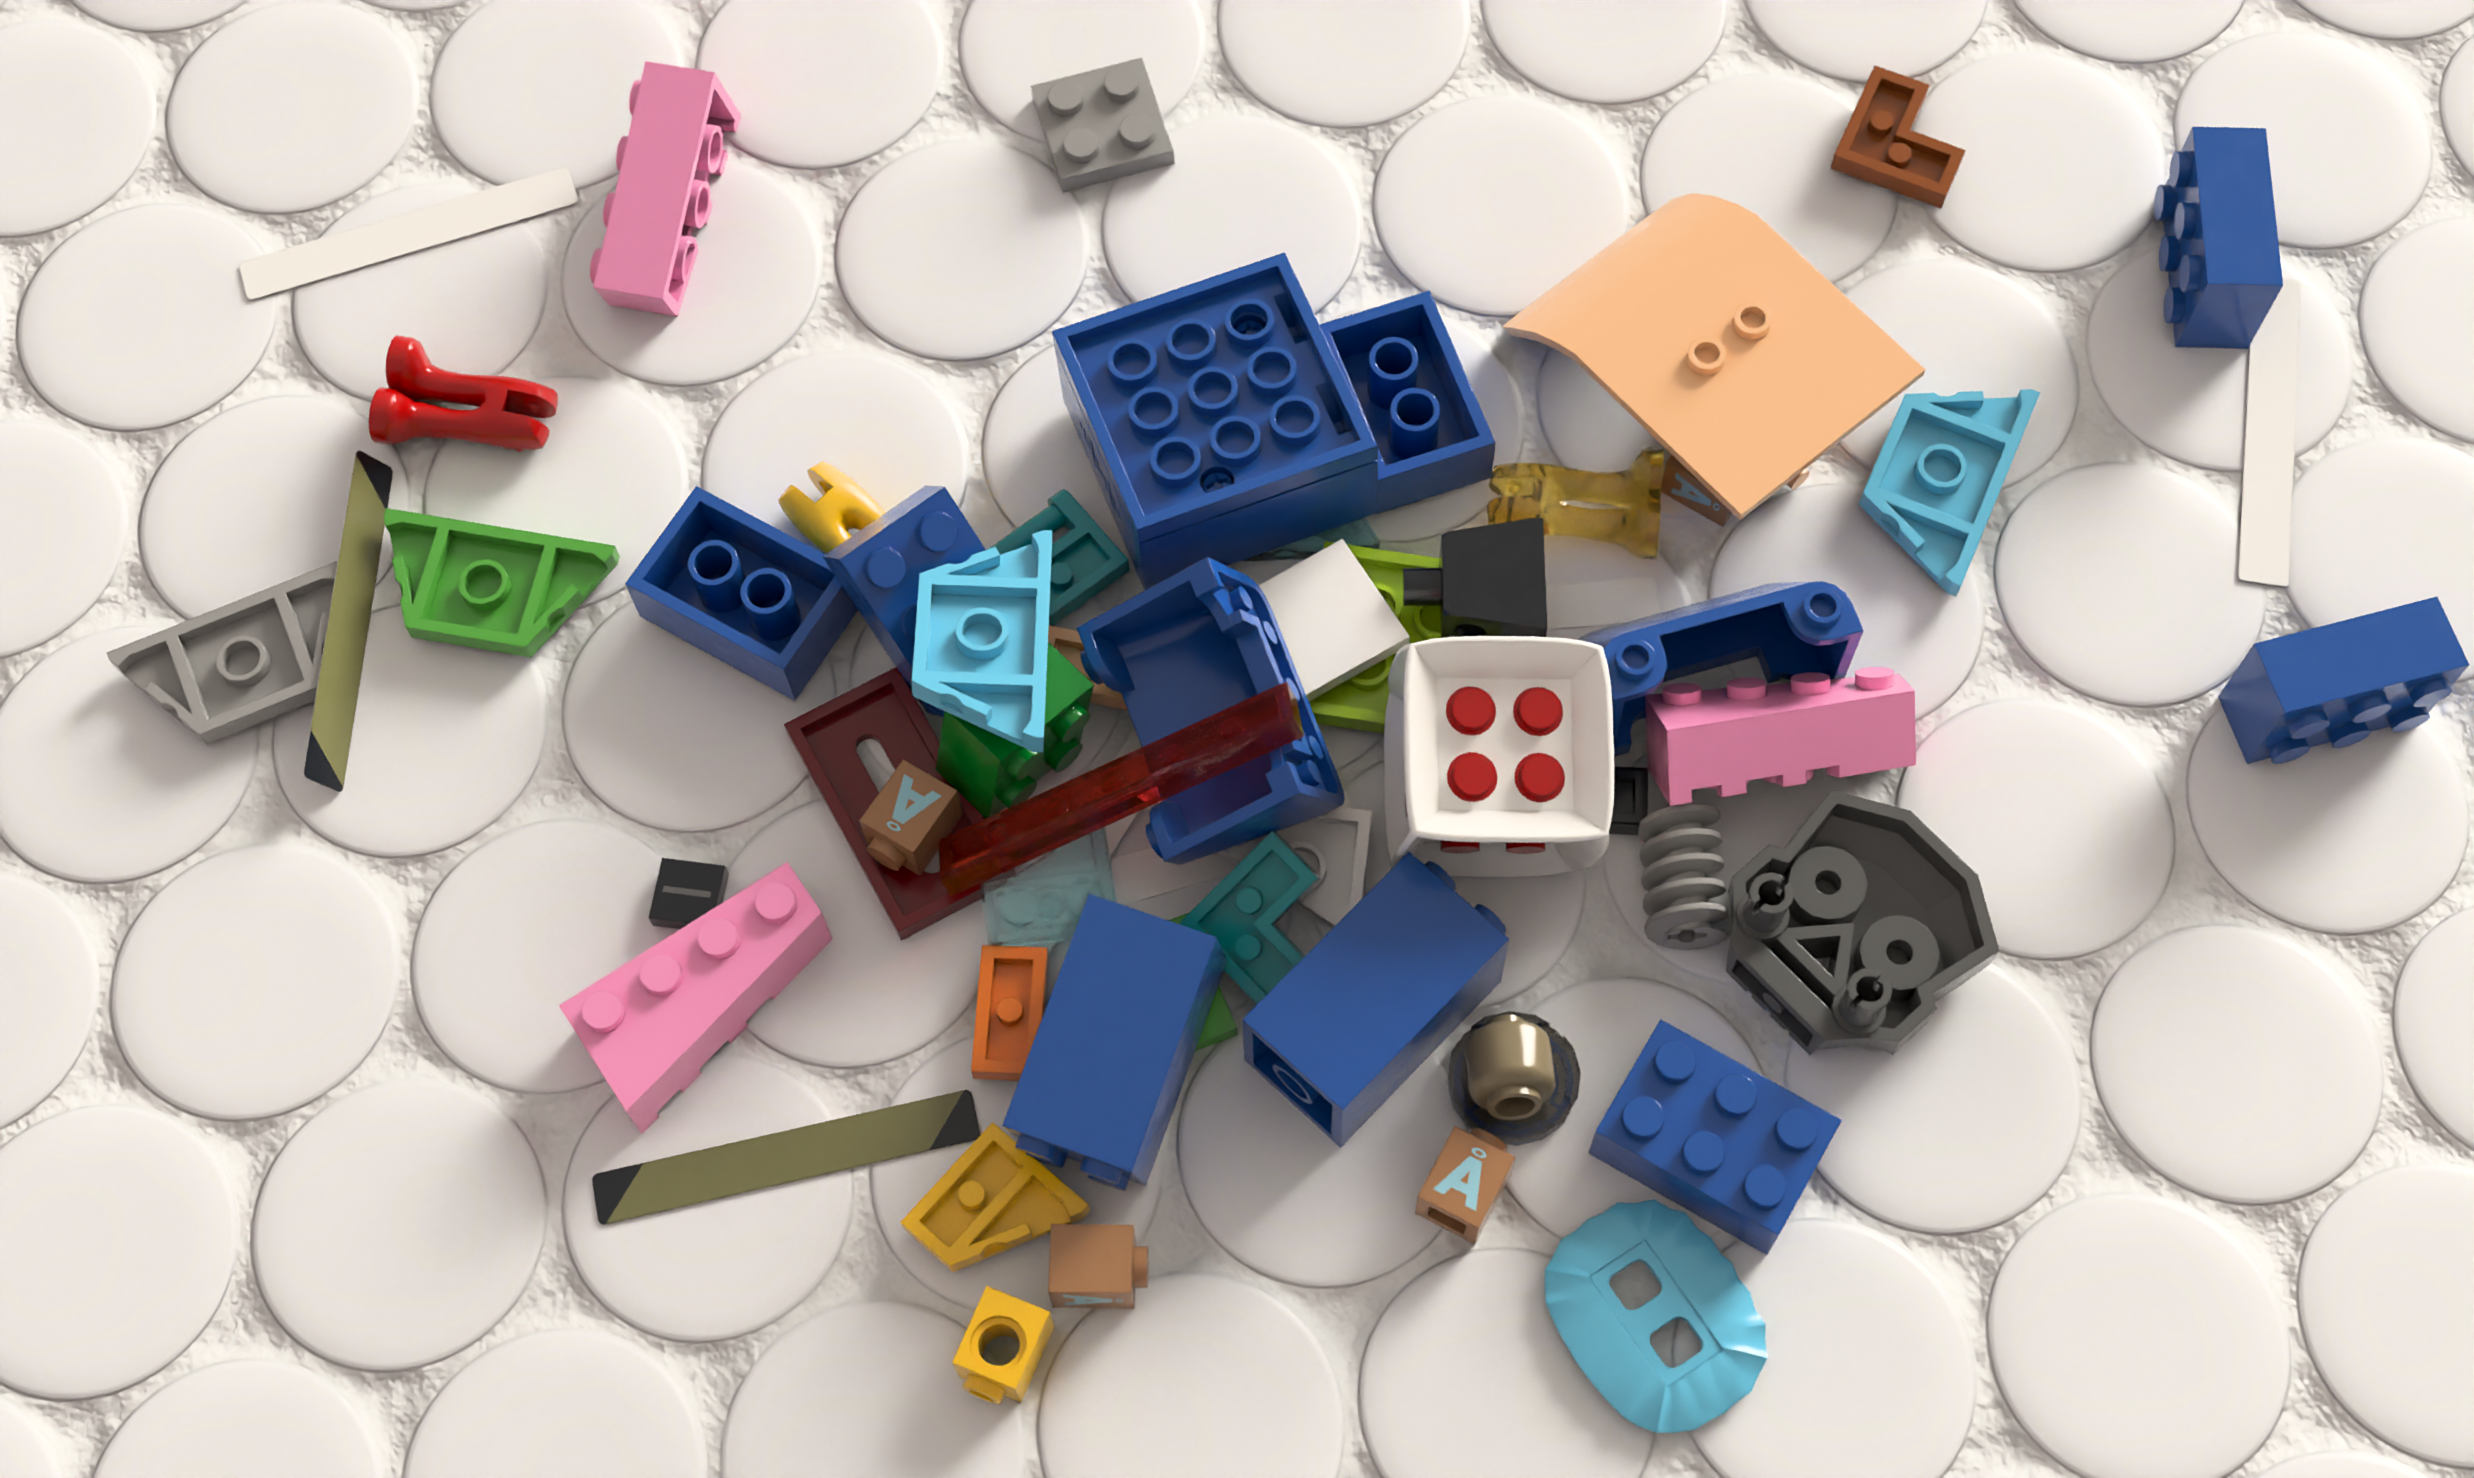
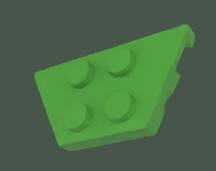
M386 508L383 516L385 526L390 533L394 553L392 563L395 578L402 594L400 603L404 624L410 636L417 639L532 658L618 565L620 558L614 545Z

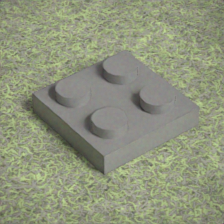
M1142 57L1031 86L1032 99L1062 192L1175 164L1174 149Z

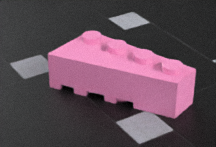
M645 61L641 81L636 80L631 88L629 109L633 117L628 136H623L618 144L616 165L620 173L615 192H610L605 200L603 221L607 229L602 249L597 248L592 256L590 278L594 284L593 288L608 305L677 317L698 253L697 241L694 237H691L693 228H702L704 224L707 225L712 209L708 181L711 174L719 176L723 174L728 158L727 151L722 150L724 131L736 133L741 114L714 72Z
M1862 668L1855 671V677L1830 679V676L1824 673H1800L1791 677V683L1766 685L1764 680L1758 678H1738L1728 681L1727 688L1702 690L1701 686L1697 684L1676 683L1663 687L1662 694L1645 696L1648 770L1670 806L1692 803V790L1717 789V795L1728 797L1746 794V784L1749 783V780L1762 778L1765 781L1777 783L1782 787L1806 784L1808 780L1813 778L1815 769L1825 768V772L1828 775L1841 778L1916 765L1915 690L1900 674H1894V670L1889 668Z
M786 862L560 1004L559 1007L641 1134H643L659 1117L657 1112L679 1090L683 1093L701 1074L699 1069L726 1041L731 1044L748 1026L746 1021L769 998L774 999L833 938L821 910L789 863Z

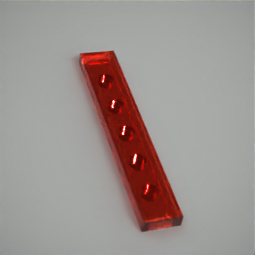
M1287 682L1281 683L940 839L939 862L941 883L951 896L1304 737L1297 698Z

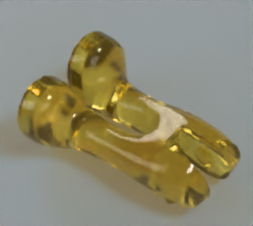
M1648 447L1642 449L1630 469L1617 472H1593L1552 464L1529 462L1495 465L1489 481V487L1495 494L1503 497L1495 498L1488 503V524L1492 525L1529 518H1543L1544 535L1570 536L1613 543L1625 547L1638 558L1656 560L1660 527L1664 448ZM1581 501L1628 507L1631 509H1590L1569 505L1564 502Z

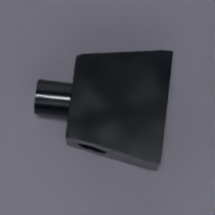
M1529 518L1449 531L1441 535L1439 568H1403V606H1440L1441 638L1468 636L1546 637L1547 604L1543 518Z

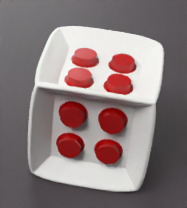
M1511 636L1446 637L1406 644L1401 647L1395 655L1388 675L1390 692L1384 726L1385 826L1391 868L1408 852L1412 853L1423 864L1427 861L1436 863L1450 877H1537L1556 875L1574 870L1582 871L1594 865L1608 847L1614 801L1612 695L1609 670L1603 647L1581 640L1565 638Z

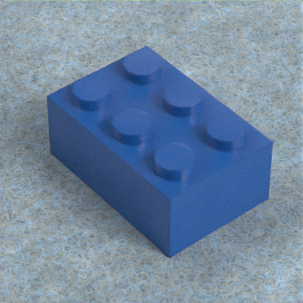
M2192 127L2182 150L2174 151L2171 158L2168 180L2165 185L2160 184L2157 187L2154 200L2155 219L2163 221L2165 234L2162 237L2159 248V267L2162 272H2168L2169 287L2164 298V320L2168 324H2173L2175 347L2248 349L2283 287L2266 128Z
M1430 290L1319 324L1378 446V513L1376 514L1491 478L1496 442Z
M925 485L822 557L912 690L919 573L947 563H963L971 555L986 549L947 489L943 486ZM918 699L927 713L944 717L943 710Z
M698 486L694 488L625 583L640 617L796 701L858 611L822 557L825 555L824 553Z
M2436 596L2254 643L2218 698L2246 763L2249 764L2271 758L2273 764H2282L2305 755L2310 750V747L2330 742L2333 748H2343L2362 741L2370 735L2371 731L2391 727L2392 732L2400 733L2424 724L2430 719L2429 712L2433 707L2452 693L2451 686L2467 669L2469 663Z
M1660 1019L1596 1129L1588 1153L1768 1255L1842 1120Z

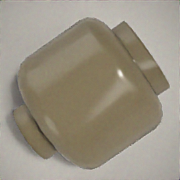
M1505 1014L1489 1019L1485 1026L1480 1027L1469 1036L1464 1047L1468 1090L1472 1101L1484 1110L1489 1111V1114L1502 1120L1524 1119L1538 1112L1542 1104L1552 1096L1556 1087L1552 1049L1547 1033L1536 1024L1524 1021L1519 1016Z

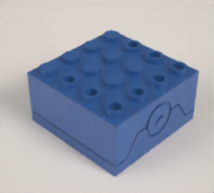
M1285 252L1052 331L1064 403L1144 591L1206 557L1228 566L1378 513V446Z

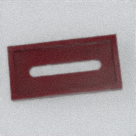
M897 667L784 724L790 740L901 941L1016 881L1013 869L981 813L959 792L958 796L963 815L939 848L945 859V865L939 872L927 873L923 871L919 876L904 866L895 871L879 863L867 852L866 848L868 845L866 844L859 820L877 797L879 791L857 754V747L862 741L867 739L877 741L895 770L904 759L952 787L935 770L940 742Z

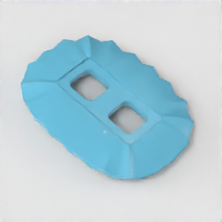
M1654 1199L1639 1203L1618 1202L1602 1214L1587 1219L1576 1231L1560 1240L1552 1259L1545 1269L1546 1305L1570 1353L1609 1404L1625 1419L1639 1427L1656 1433H1676L1697 1429L1710 1420L1724 1414L1735 1403L1749 1394L1768 1359L1765 1343L1766 1324L1756 1311L1750 1291L1739 1280L1732 1262L1719 1252L1711 1237L1695 1226L1686 1212L1670 1209ZM1642 1262L1649 1268L1660 1284L1661 1293L1638 1309L1629 1310L1623 1306L1611 1289L1609 1281L1614 1275L1631 1264ZM1674 1319H1683L1701 1342V1351L1678 1367L1670 1368L1663 1363L1651 1346L1650 1336Z

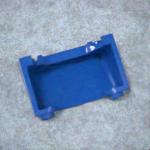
M1206 557L1077 627L1084 646V650L1080 653L1083 667L1093 682L1098 685L1104 683L1110 689L1122 693L1162 802L1152 806L1149 811L1150 823L1146 824V835L1151 847L1164 862L1182 865L1263 837L1271 831L1277 832L1320 817L1344 804V791L1273 610L1261 588L1249 576Z
M1823 581L1768 583L1593 631L1580 637L1578 640L1602 646L1611 683L1614 757L1630 752L1632 744L1631 727L1636 720L1646 718L1645 696L1654 692L1661 683L1753 657L1758 658L1768 684L1780 681V678L1791 680L1793 675L1808 672L1824 673L1829 675L1830 679L1845 678L1864 630L1852 601L1846 592L1836 585Z

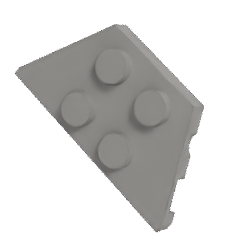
M335 561L107 652L108 659L122 675L206 744L314 702L338 562Z

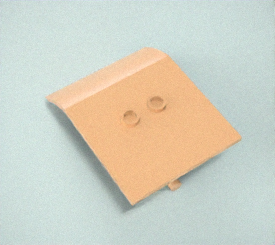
M1696 193L1671 199L1502 326L1511 336L1538 341L1575 360L1739 520L1743 519L1784 485H1787L1792 490L1798 488L1809 476L1810 472L1806 469L1808 466L1920 379L1925 372V368L1757 214L1719 197Z

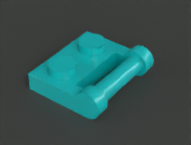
M1061 489L1047 500L1049 505L1047 508L990 547H996L1001 555L1032 544L1033 533L1042 530H1052L1053 534L1062 526L1071 530L1052 544L1049 625L1052 626L1130 571L1128 558L1065 489Z

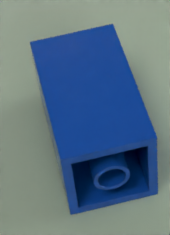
M1410 852L1242 1019L1244 1060L1340 1148L1497 987L1502 979L1510 939L1505 935L1506 928L1502 921L1487 907L1481 904L1473 907L1455 892L1456 885L1453 879L1439 865L1432 861H1427L1423 864Z
M1088 894L1002 1125L1018 1138L1015 1148L1026 1152V1155L1034 1157L1040 1162L1063 1169L1066 1158L1081 1162L1079 1171L1088 1174V1178L1122 1191H1126L1129 1180L1147 1185L1228 961L1217 937Z

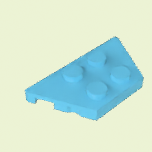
M2032 389L2020 390L2017 397L1984 398L1983 391L1958 392L1952 396H1940L1936 393L1904 395L1862 493L1859 505L1950 595L1956 597L1961 588L2040 395L2038 391Z
M1042 530L1033 533L1032 544L1001 555L997 548L993 547L971 555L963 563H947L919 573L912 696L1032 752H1043L1052 530Z

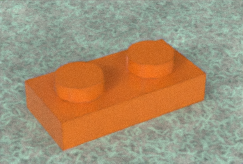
M982 945L971 1065L973 1079L1019 1081L1045 1012L1049 965L1047 948Z

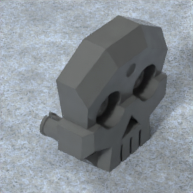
M1832 789L1784 849L1770 844L1732 876L1728 889L1732 929L1726 972L1746 992L1749 991L1752 994L1751 997L1765 1011L1768 1010L1771 1013L1770 1016L1783 1029L1786 1028L1789 1031V1035L1809 1055L1817 1049L1850 1046L1887 1051L1892 1055L1895 1054L1927 1025L1937 1009L1936 1001L1989 966L1999 952L1980 880L1974 870L1912 811ZM1821 879L1829 880L1835 885L1837 892L1830 895L1823 894L1817 889L1815 882ZM1892 948L1902 950L1908 958V963L1902 965L1893 963L1888 958L1886 951ZM1830 957L1828 971L1816 960L1817 958Z

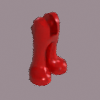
M398 335L392 339L387 352L385 369L389 388L380 387L376 390L369 410V433L375 443L396 445L422 437L465 440L513 449L517 452H521L524 449L537 450L544 447L550 430L542 422L532 417L549 418L556 414L558 394L554 389L519 378L471 375L446 371L431 364L420 341ZM415 401L455 403L479 408L475 410H454Z

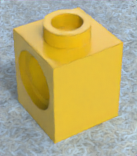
M986 1285L952 1361L958 1376L966 1379L962 1388L980 1399L998 1405L1001 1404L1004 1396L1022 1402L1055 1327L1050 1311ZM1009 1336L1016 1339L1020 1343L1019 1351L1011 1362L995 1366L983 1360L984 1349L994 1338Z

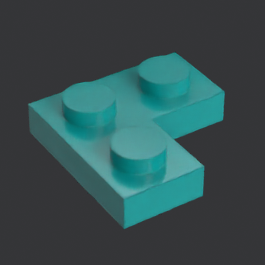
M1271 831L1179 924L1218 938L1228 960L1224 971L1258 1004L1305 957L1301 950L1275 923L1321 877L1277 832Z

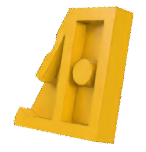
M993 1122L900 1222L907 1233L952 1272L1051 1232V1224H1072L1084 1219L1090 1212L1088 1203L1034 1157L1028 1156L1026 1152L1015 1148L1016 1142Z

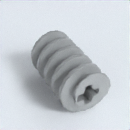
M1696 803L1675 805L1650 813L1640 821L1638 835L1644 844L1639 854L1643 866L1647 867L1642 873L1641 883L1644 889L1648 891L1643 899V909L1650 916L1644 925V931L1647 938L1657 945L1682 950L1700 949L1717 945L1729 936L1723 930L1710 928V924L1722 921L1728 916V909L1724 905L1708 903V899L1716 898L1726 892V884L1722 880L1706 878V875L1721 871L1724 867V860L1721 856L1704 853V851L1718 847L1722 843L1720 832L1703 828L1704 826L1716 823L1721 818L1720 811L1715 806Z

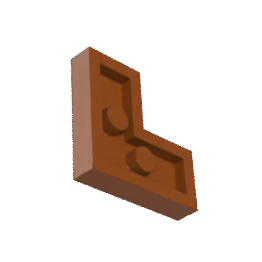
M1874 65L1835 151L1830 168L1942 209L1966 150L1912 131L1925 101L1929 84Z

